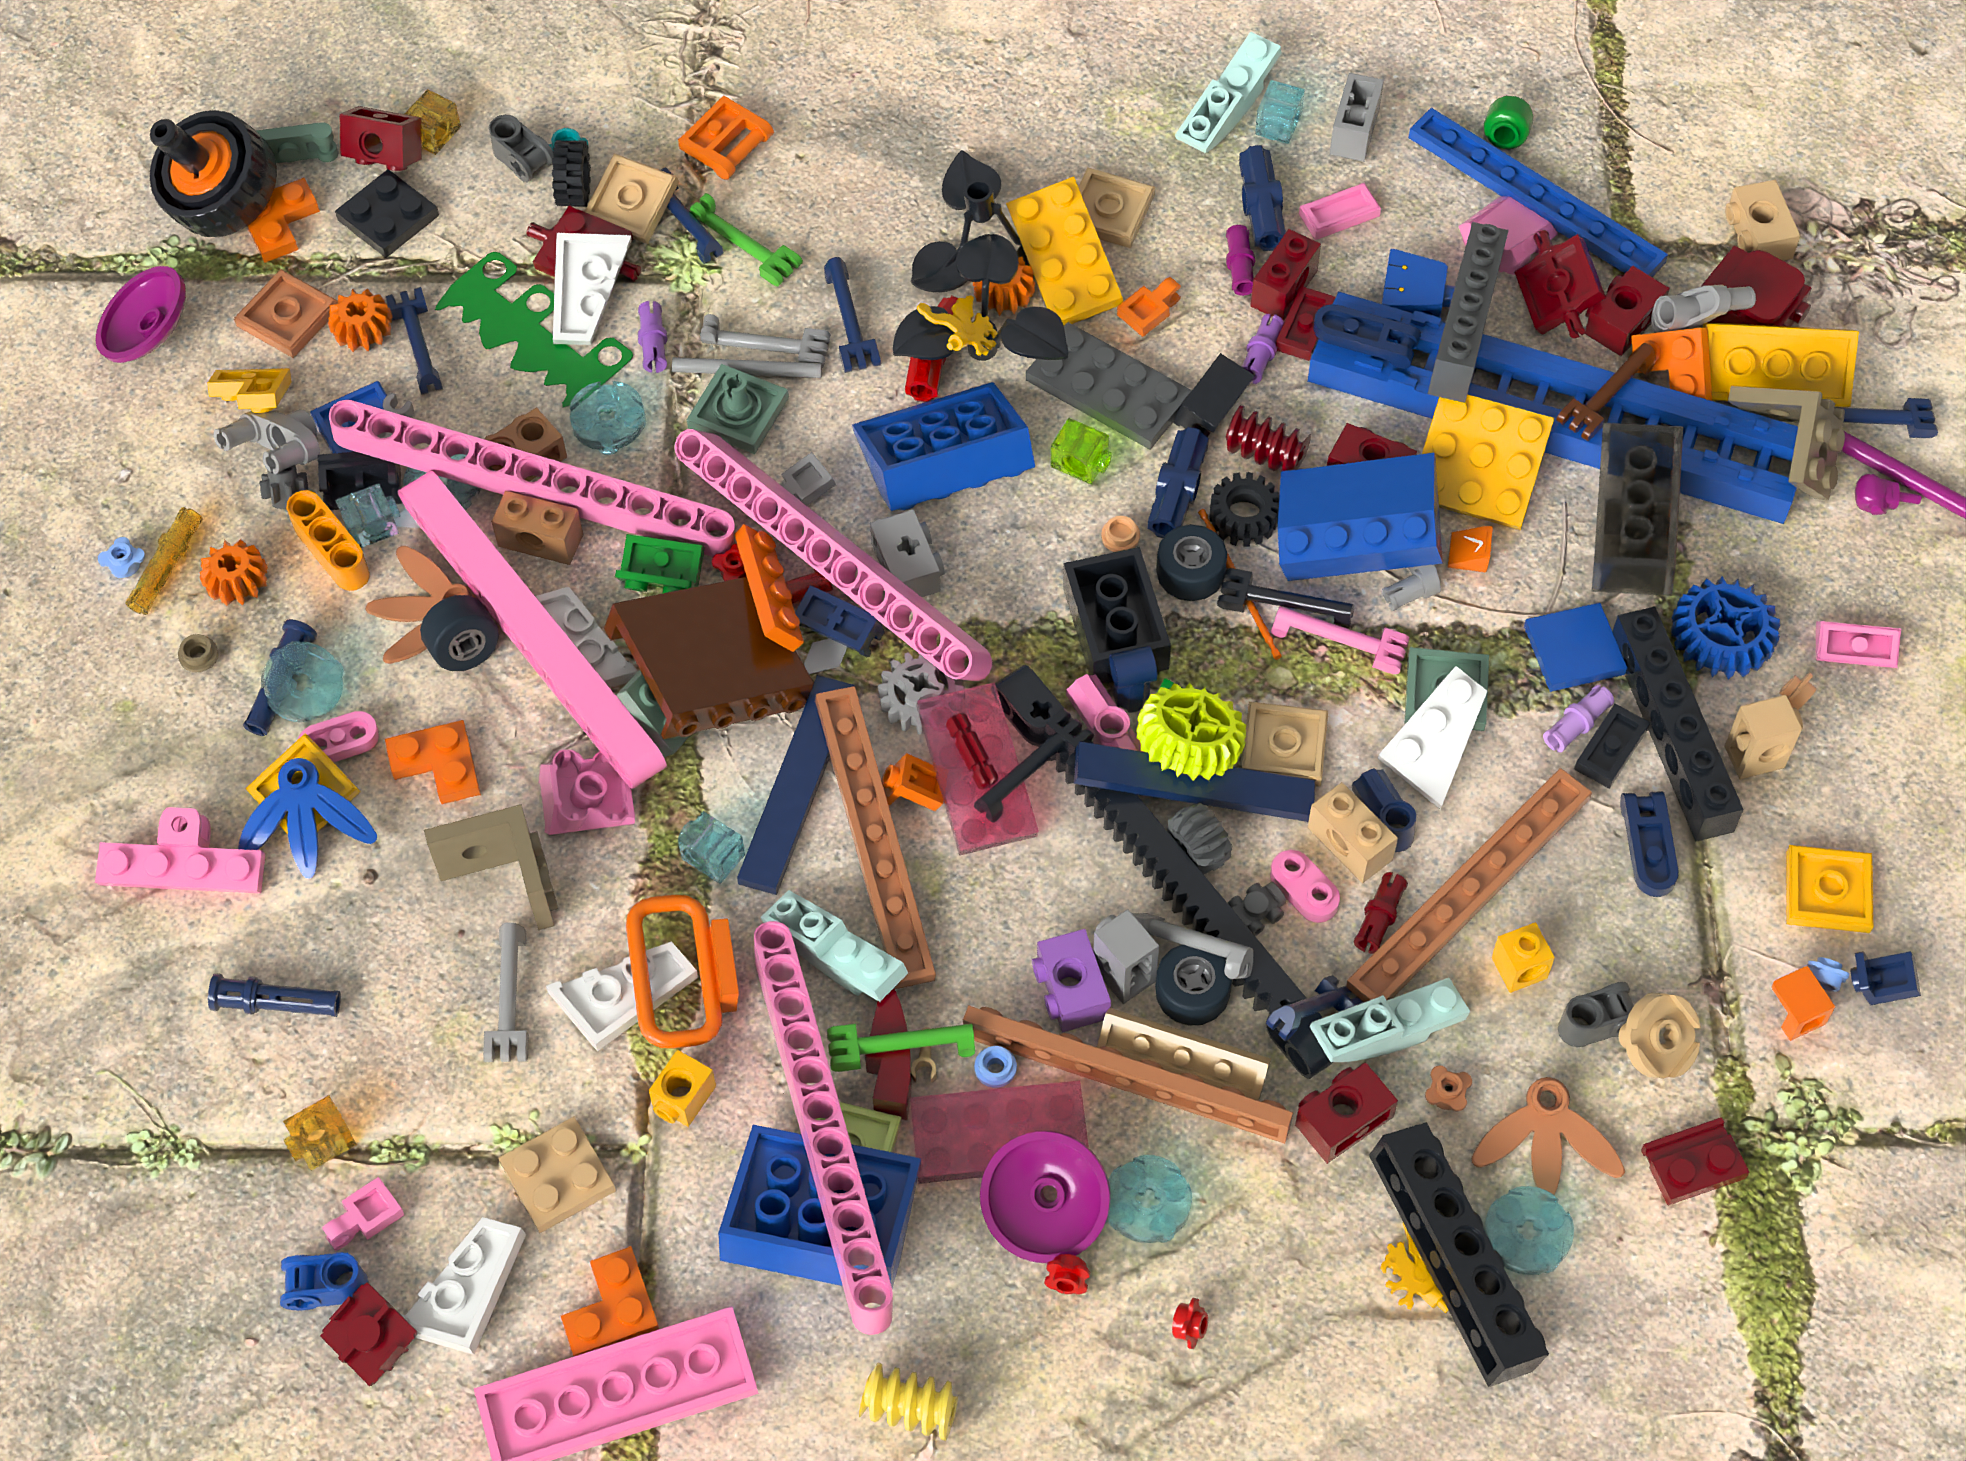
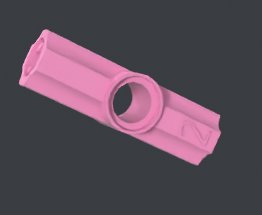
M1086 674L1076 679L1066 689L1067 698L1086 727L1094 733V744L1144 752L1140 750V740L1136 738V734L1130 727L1128 714L1116 706L1096 674ZM1107 728L1117 729L1119 733L1107 734L1103 730Z

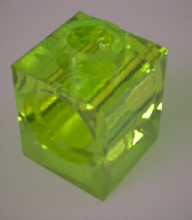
M1071 418L1067 419L1051 444V467L1088 484H1092L1099 472L1104 473L1111 462L1112 452L1109 451V435Z

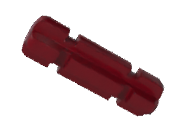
M963 712L958 713L947 720L946 727L951 737L956 738L955 745L968 770L974 772L972 777L980 790L989 788L997 783L998 774L994 766L988 764L989 757L976 732L971 731L972 724L967 715Z

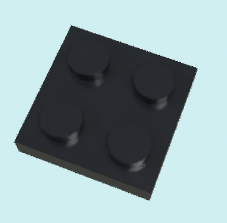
M388 169L335 210L337 220L385 258L439 216L438 208L435 204Z

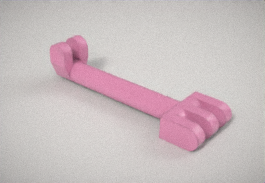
M1281 606L1277 610L1271 633L1274 636L1283 638L1291 626L1375 654L1372 667L1391 674L1400 673L1402 667L1400 661L1404 660L1406 653L1404 648L1409 643V637L1406 634L1384 628L1381 638L1377 639Z

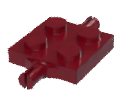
M572 206L567 207L558 223L552 229L531 222L526 232L528 237L543 242V246L532 261L535 269L555 277L557 233L631 236V243L634 240L632 231ZM624 260L619 274L635 281L641 273V267Z
M1539 231L1540 236L1537 233L1533 236L1539 254L1530 263L1514 272L1535 330L1543 335L1560 324L1566 323L1569 336L1571 338H1579V333L1581 335L1585 333L1579 315L1584 310L1605 299L1606 295L1583 238L1577 234L1562 244L1552 245L1548 231Z

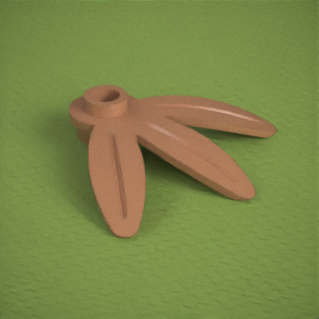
M400 546L396 550V556L402 567L421 589L432 596H402L373 600L366 605L365 610L371 615L386 620L416 622L422 621L431 607L445 598L454 595H469L476 599L478 598L468 586L452 584L444 572L429 558L408 546ZM421 624L408 632L384 653L383 661L385 663L400 662L416 656L427 649L421 639Z
M1551 1077L1540 1078L1529 1087L1526 1095L1527 1106L1516 1110L1493 1126L1481 1139L1471 1158L1473 1165L1478 1168L1495 1163L1511 1153L1533 1131L1531 1146L1532 1175L1540 1198L1546 1202L1554 1198L1560 1180L1562 1166L1560 1133L1563 1134L1571 1147L1596 1169L1614 1178H1620L1625 1173V1168L1611 1144L1592 1124L1568 1108L1570 1104L1568 1089L1561 1081ZM1550 1092L1555 1097L1554 1106L1545 1107L1540 1102L1541 1093Z

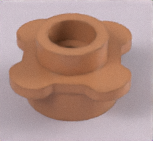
M1441 1065L1434 1067L1430 1073L1432 1078L1431 1088L1425 1092L1427 1102L1444 1110H1463L1467 1105L1465 1098L1466 1090L1472 1085L1471 1076L1466 1072L1454 1073L1447 1071ZM1450 1085L1453 1090L1446 1091L1445 1086Z

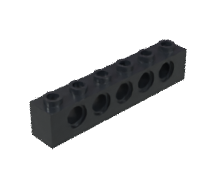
M1656 607L1618 615L1613 628V635L1627 666L1625 677L1643 719L1650 722L1648 731L1695 842L1734 833L1744 809Z
M1427 1122L1383 1135L1370 1152L1369 1157L1435 1285L1442 1293V1299L1487 1386L1491 1387L1533 1372L1549 1355L1544 1337L1535 1328L1525 1309L1522 1295L1514 1288L1504 1269L1502 1257L1491 1245L1484 1231L1480 1216L1473 1211L1464 1193L1460 1178L1453 1173L1445 1158L1440 1140L1433 1135ZM1477 1287L1481 1288L1485 1292V1294L1482 1293ZM1498 1326L1501 1327V1328L1506 1332V1334L1503 1333V1332L1498 1328Z

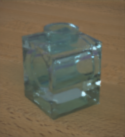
M1271 80L1257 110L1255 135L1289 144L1302 114L1305 89Z
M380 484L336 500L348 532L361 548L399 534L394 519L401 517L392 495L385 498Z
M704 811L695 821H689L682 828L678 837L682 860L719 884L724 881L745 856L742 836Z

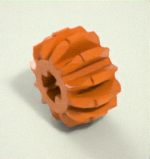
M1023 257L1018 258V271L1009 283L996 284L990 282L988 310L996 308L999 316L1004 310H1009L1015 315L1018 306L1027 308L1030 297H1033L1035 292L1034 272L1031 266L1025 265ZM983 281L973 282L974 296L977 302H982Z
M368 288L361 294L352 289L348 297L338 295V304L329 305L330 317L328 318V326L330 332L333 333L340 346L348 345L352 352L359 346H363L369 351L370 344L382 345L383 336L391 335V310L387 307L385 300L380 294L373 295Z
M224 539L223 548L218 550L210 547L209 554L211 557L201 559L202 571L200 572V580L202 585L206 587L208 595L213 600L221 599L222 603L226 606L234 599H237L238 603L244 605L245 597L252 596L258 598L257 588L267 586L265 574L268 573V567L265 559H262L259 550L254 545L247 547L246 543L241 539L234 546H231Z

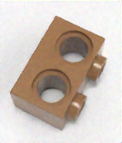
M537 407L527 414L518 416L511 424L497 433L484 438V440L559 462L567 458L563 436ZM492 465L487 469L491 471L501 470L503 466ZM528 476L524 480L530 482L537 476Z

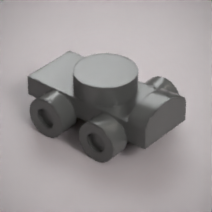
M1273 882L1264 887L1259 883H1255L1247 889V895L1244 900L1240 896H1235L1228 902L1229 906L1250 931L1257 936L1265 927L1260 920L1266 917L1271 924H1274L1284 916V912L1280 907L1286 904V897Z

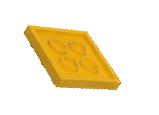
M1468 394L1465 403L1439 397L1422 454L1435 453L1439 508L1521 530L1554 418Z

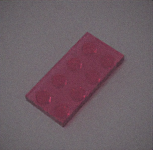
M995 682L918 700L916 704L959 856L1037 837L1039 830L1024 782L1001 801L1004 807L1003 814L995 823L986 818V812L980 813L974 808V802L993 786L983 790L977 787L972 777L974 772L968 770L955 745L956 738L951 737L946 727L947 720L953 715L962 712L967 715L972 724L971 731L976 732L989 757L988 764H992L998 774L997 783L1019 765Z
M1080 1080L910 1097L915 1155L917 1158H921L918 1184L982 1178L991 1158L1002 1146L1012 1139L1029 1132L1046 1130L1064 1133L1076 1138L1089 1148Z

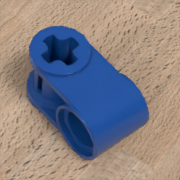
M338 1252L314 1256H289L281 1261V1270L285 1272V1294L280 1297V1306L288 1310L301 1311L322 1306L342 1305L348 1296L352 1297L362 1284L369 1283L368 1276L356 1259L348 1253ZM346 1272H353L351 1279L347 1283L336 1285L339 1276Z

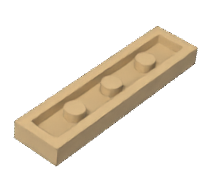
M1109 1008L1105 1014L1097 1048L1102 1046L1111 1047L1121 1052L1124 1057L1139 1062L1140 1060L1154 1061L1161 1065L1164 1070L1172 1073L1196 1075L1204 1083L1218 1088L1224 1086L1236 1088L1245 1097L1257 1101L1261 1097L1271 1058Z

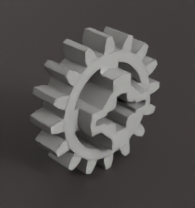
M907 652L905 653L904 663L901 664L893 659L891 661L892 672H882V684L878 685L881 711L888 712L891 724L901 720L902 731L906 732L911 725L916 726L917 733L922 734L924 726L930 725L934 732H938V722L943 721L947 723V720L952 717V712L961 713V700H965V687L962 686L963 680L948 677L921 654H919V658L913 659L911 654ZM895 693L899 695V700L905 702L904 705L898 701Z

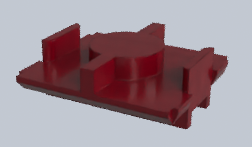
M366 1282L357 1289L352 1297L348 1296L329 1318L331 1321L324 1327L320 1337L339 1355L338 1359L341 1362L347 1363L368 1386H372L381 1378L386 1370L391 1371L394 1368L392 1365L403 1353L408 1352L407 1346L416 1337L418 1331L379 1292Z

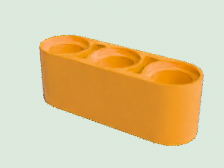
M309 490L296 492L289 497L286 509L297 536L335 583L347 591L358 590L366 585L370 578V572L360 545L315 492Z

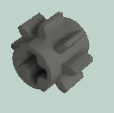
M296 465L284 469L278 474L267 470L268 474H262V481L259 482L261 498H271L272 506L277 509H286L287 501L294 493L309 490L307 473H297Z

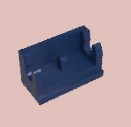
M811 585L795 611L800 621L799 626L805 629L809 628L859 652L860 655L865 657L871 655L869 647L873 638L880 641L885 633L881 622L869 612Z

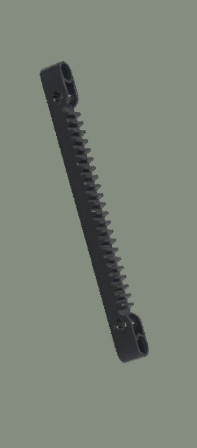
M1022 665L990 686L992 697L997 706L1028 743L1040 747L1051 737L1045 732L1046 722L1065 708L1029 666ZM1070 716V719L1063 727L1073 720L1072 716ZM1081 728V730L1075 735V737L1078 736V735L1083 731L1082 728ZM1063 747L1048 761L1056 760V771L1058 773L1065 771V782L1071 784L1074 783L1076 755H1072ZM1075 784V794L1077 796L1085 794L1084 805L1086 807L1094 806V817L1096 819L1104 817L1103 828L1105 830L1114 829L1113 840L1115 842L1123 841V852L1125 854L1133 852V864L1135 866L1143 864L1142 875L1145 878L1153 876L1152 887L1154 890L1163 888V901L1173 900V913L1183 912L1182 924L1184 926L1193 924L1192 930L1253 949V967L1250 976L1233 979L1232 984L1234 987L1244 985L1242 995L1244 999L1254 997L1253 1010L1255 1012L1266 1009L1269 1012V1018L1279 1008L1306 999V996L1137 794ZM1320 1013L1301 1018L1298 1029L1287 1041H1284L1278 1035L1285 1025L1283 1021L1274 1030L1266 1024L1267 1032L1272 1041L1305 1078L1311 1079L1334 1063L1330 1062L1309 1027L1312 1022L1323 1018Z

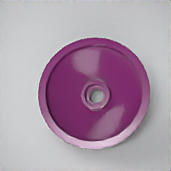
M156 266L130 279L110 300L99 320L96 330V346L98 351L111 362L124 363L140 359L161 346L175 330L184 310L186 286L182 276L171 267Z
M1034 1131L1012 1139L1002 1146L991 1158L981 1181L980 1205L989 1231L1006 1250L1019 1258L1031 1262L1048 1263L1061 1254L1077 1256L1098 1238L1106 1224L1110 1211L1111 1192L1109 1180L1097 1156L1081 1141L1056 1131ZM1050 1185L1057 1190L1056 1200L1051 1201L1045 1198L1043 1194L1045 1186Z

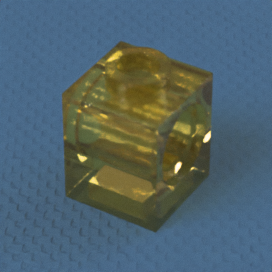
M428 89L404 113L405 115L421 117L422 148L434 155L461 128L456 103Z
M330 1095L283 1121L290 1133L288 1137L283 1139L295 1162L304 1158L311 1171L357 1145ZM325 1130L323 1136L314 1141L307 1140L312 1132Z

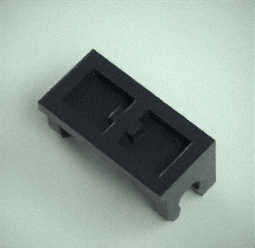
M1220 353L1182 403L1173 423L1179 427L1181 425L1185 429L1187 427L1199 429L1203 435L1208 437L1210 435L1209 431L1215 432L1244 390L1252 382L1255 375Z
M356 451L318 455L319 491L323 492V502L330 510L402 504L398 495V490L401 489L400 464Z

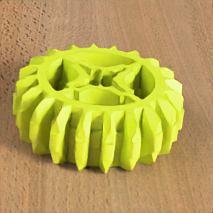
M1174 683L1170 689L1160 687L1156 694H1150L1149 698L1145 701L1144 707L1140 710L1137 719L1139 723L1136 729V738L1140 740V750L1149 753V762H1160L1162 771L1172 769L1176 771L1177 777L1182 773L1188 774L1193 781L1198 775L1210 780L1214 774L1223 776L1226 770L1233 769L1234 765L1238 762L1239 756L1243 753L1246 744V724L1241 720L1242 713L1233 709L1232 701L1221 700V693L1214 695L1208 693L1206 686L1202 690L1194 689L1191 683L1186 688H1181L1178 684Z

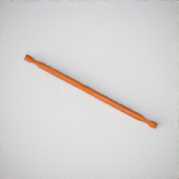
M1205 509L1199 510L1198 514L1205 522L1206 528L1216 532L1208 519ZM1227 553V569H1236L1229 554ZM1247 600L1246 605L1265 642L1271 648L1274 659H1280L1282 656L1275 647L1273 638L1254 602Z

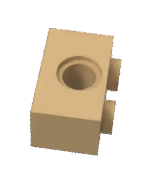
M1771 180L1734 187L1730 202L1726 204L1725 214L1729 225L1734 226L1737 233L1738 247L1748 253L1756 250L1765 251L1782 261L1793 259L1800 239V233L1777 181Z
M1787 695L1740 706L1724 745L1739 780L1785 768L1803 729L1801 715L1796 708H1792Z
M1343 782L1311 805L1307 828L1362 884L1393 861L1398 838Z

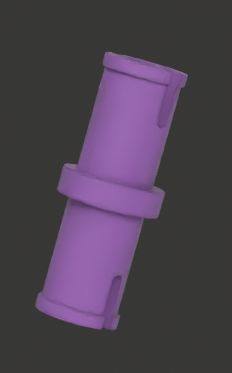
M646 301L638 307L641 327L637 333L638 343L642 346L643 368L652 373V361L654 360L656 373H659L667 367L664 347L668 340L667 331L662 325V306L658 302L653 301V313H650L649 301Z
M1266 314L1262 317L1256 335L1247 344L1248 353L1241 367L1252 374L1255 373L1253 384H1257L1262 380L1268 361H1271L1277 352L1276 340L1284 321L1275 314L1270 325L1268 323L1271 314Z

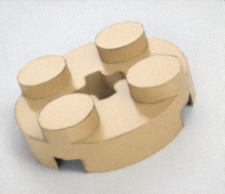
M1651 992L1641 998L1630 1011L1627 1022L1619 1030V1042L1626 1048L1627 1055L1633 1066L1643 1075L1661 1079L1667 1077L1675 1078L1686 1073L1698 1056L1700 1042H1695V1028H1700L1699 1018L1692 1005L1683 997ZM1664 1027L1666 1029L1663 1034L1666 1040L1665 1044L1659 1041V1032Z

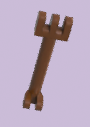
M1647 343L1640 345L1585 405L1573 398L1558 414L1556 421L1564 425L1574 416L1575 418L1571 422L1569 429L1577 433L1586 424L1587 427L1581 437L1586 441H1590L1603 427L1605 418L1598 414L1599 411L1639 369L1645 375L1651 372L1656 362L1653 347Z

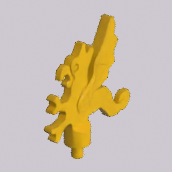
M972 295L966 296V298H958L956 304L951 308L954 313L953 315L932 313L931 308L927 304L919 303L917 310L933 324L945 325L954 332L948 340L947 348L949 350L959 351L967 345H973L978 356H981V354L987 356L989 350L995 347L996 341L985 338L989 334L992 335V338H995L998 334L989 322V317H982L981 313H977L974 322L971 323L974 316L972 308L974 297Z
M1403 1223L1408 1240V1254L1414 1259V1263L1408 1258L1404 1243H1397L1396 1248L1391 1243L1388 1244V1254L1385 1257V1261L1382 1262L1380 1269L1383 1273H1386L1387 1267L1392 1268V1274H1398L1401 1281L1395 1283L1388 1280L1385 1287L1391 1289V1294H1394L1397 1290H1406L1407 1295L1398 1301V1305L1406 1304L1407 1309L1413 1307V1296L1417 1294L1433 1309L1438 1306L1444 1313H1447L1449 1310L1442 1299L1443 1295L1435 1285Z

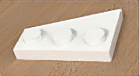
M557 233L553 344H592L630 246L631 236Z
M1455 666L1382 750L1378 759L1436 807L1441 809L1487 690Z
M672 941L646 950L653 1009L655 1010L697 979L698 974L697 970ZM630 956L624 958L622 963L598 971L597 968L583 972V977L561 984L560 981L546 985L550 996L597 1051L638 1022Z
M484 1217L481 1218L448 1257L449 1264L433 1283H426L417 1294L420 1297L419 1300L405 1316L401 1313L418 1331L415 1338L475 1354L525 1239L526 1233L521 1227Z

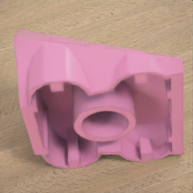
M1510 196L1498 197L1458 226L1465 245L1472 222L1491 224L1497 228L1509 230L1499 272L1504 271L1514 275L1516 270L1529 263L1531 254L1534 252L1539 253L1536 242L1533 239L1535 233L1540 236L1539 231L1546 230L1549 233L1550 240L1558 235L1551 222Z
M560 750L555 754L551 763L541 764L538 783L541 787L544 811V832L548 835L635 823L631 788L624 782L600 751L593 758L583 759L574 750Z

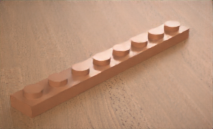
M855 686L818 693L815 699L883 950L902 961L908 971V974L894 989L935 981V969Z
M1560 768L1347 980L1346 987L1363 1002L1383 995L1386 1000L1394 998L1590 800L1592 792Z
M968 1005L963 1018V1025H973L974 1041L988 1046H1001L1008 1049L1012 1054L1284 1144L1286 1142L1293 1112L1286 1110L1278 1102L1272 1100L1257 1101L1245 1097L1240 1090L1233 1087L1224 1086L1218 1088L1204 1083L1201 1078L1190 1073L1179 1075L1166 1071L1161 1065L1151 1060H1140L1139 1062L1124 1057L1121 1052L1114 1048L1090 1046L1084 1044L1081 1039L1072 1034L1061 1033L1057 1035L1043 1030L1035 1022L1029 1020L1018 1022L1003 1017L999 1011L993 1008L981 1007L978 1009Z

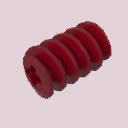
M1240 405L1234 413L1227 430L1228 452L1233 454L1241 449L1242 458L1250 459L1254 455L1255 462L1258 465H1263L1268 461V467L1272 471H1277L1281 466L1282 471L1297 470L1306 456L1311 434L1303 442L1299 441L1300 429L1298 428L1289 436H1286V423L1282 422L1276 430H1272V417L1268 416L1260 425L1258 424V411H1254L1246 419L1244 418L1245 406Z

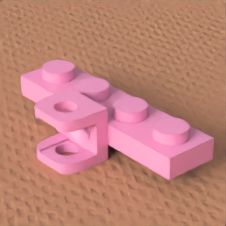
M168 807L163 811L159 821L157 844L159 845L100 842L95 883L101 886L261 894L266 853L261 850L209 848L211 835L209 819L204 815H200L193 808Z

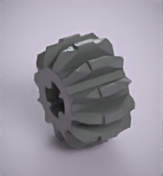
M1199 803L1197 805L1193 804L1188 808L1184 807L1168 820V833L1203 874L1217 870L1224 865V862L1231 858L1232 844L1227 838L1228 833L1222 827V822L1218 821L1215 817L1214 812L1208 810L1205 805Z

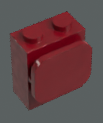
M1735 245L1701 285V287L1724 285L1727 288L1750 286L1756 294V301L1752 308L1731 310L1707 323L1789 327L1794 322L1800 325L1811 308L1807 300L1812 288L1804 284L1805 278L1802 272L1768 252L1756 250L1748 253Z

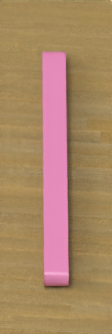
M352 400L339 401L329 411L334 441L339 446L427 473L432 470L437 476L504 495L506 490L577 508L580 518L643 537L702 545L705 547L704 555L711 557L716 554L725 553L734 544L735 523L733 517L728 512ZM348 421L356 423L350 427L341 426V424ZM384 432L392 433V435L387 438L377 437L379 434ZM420 443L429 444V446L424 449L414 448V446ZM456 454L466 455V457L461 460H454L451 458ZM492 465L503 466V468L498 471H491L487 469ZM532 475L540 477V479L535 482H528L524 480L526 477ZM568 486L578 489L572 493L561 491V489ZM604 497L615 500L609 504L598 502L599 499ZM640 508H647L652 511L646 515L635 513ZM677 519L688 521L683 526H677L672 522ZM721 530L725 535L714 537L709 532Z
M686 429L679 434L675 442V452L680 461L945 675L952 679L980 681L990 673L992 658L985 647L716 434L694 429ZM831 547L830 557H828V551ZM858 569V576L855 579V572ZM885 590V598L882 601V593ZM911 611H912V613H913V619H912V622H911V624H910V622H909V616H910V613H911ZM940 633L941 641L939 646H937V636ZM968 655L969 664L967 669H965L964 661Z
M431 470L398 490V495L413 519L480 600L624 782L631 789H634L666 768V761L656 744L439 477Z
M768 921L758 926L754 932L756 970L852 1321L855 1327L862 1333L868 1335L884 1332L892 1322V1286L792 934L785 924L777 921ZM817 1118H825V1120H815V1119H817ZM826 1154H836V1156H833V1157H828V1156H824V1155H826ZM837 1190H845V1191H848V1192H846V1193H839V1194H838V1193H835L834 1191H837ZM847 1227L858 1228L855 1231L844 1230V1228ZM862 1264L869 1266L866 1269L854 1268V1266ZM868 1303H877L881 1306L877 1308H868L864 1305Z

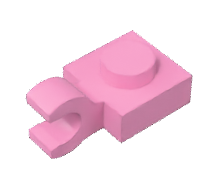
M377 1177L342 1200L343 1207L347 1212L328 1222L322 1229L327 1236L325 1237L335 1251H338L350 1243L357 1232L361 1231L368 1240L403 1217L404 1213L381 1179Z

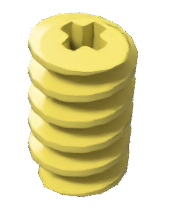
M877 1363L867 1379L860 1404L859 1417L869 1407L871 1421L878 1422L886 1411L887 1423L889 1426L894 1427L904 1416V1424L907 1431H913L919 1421H921L922 1433L925 1436L931 1435L936 1426L939 1425L940 1438L946 1441L954 1421L958 1396H953L952 1382L950 1381L945 1383L940 1392L935 1391V1382L932 1376H929L923 1387H918L917 1373L913 1371L906 1382L903 1383L900 1381V1368L897 1367L893 1369L888 1378H884L882 1363Z

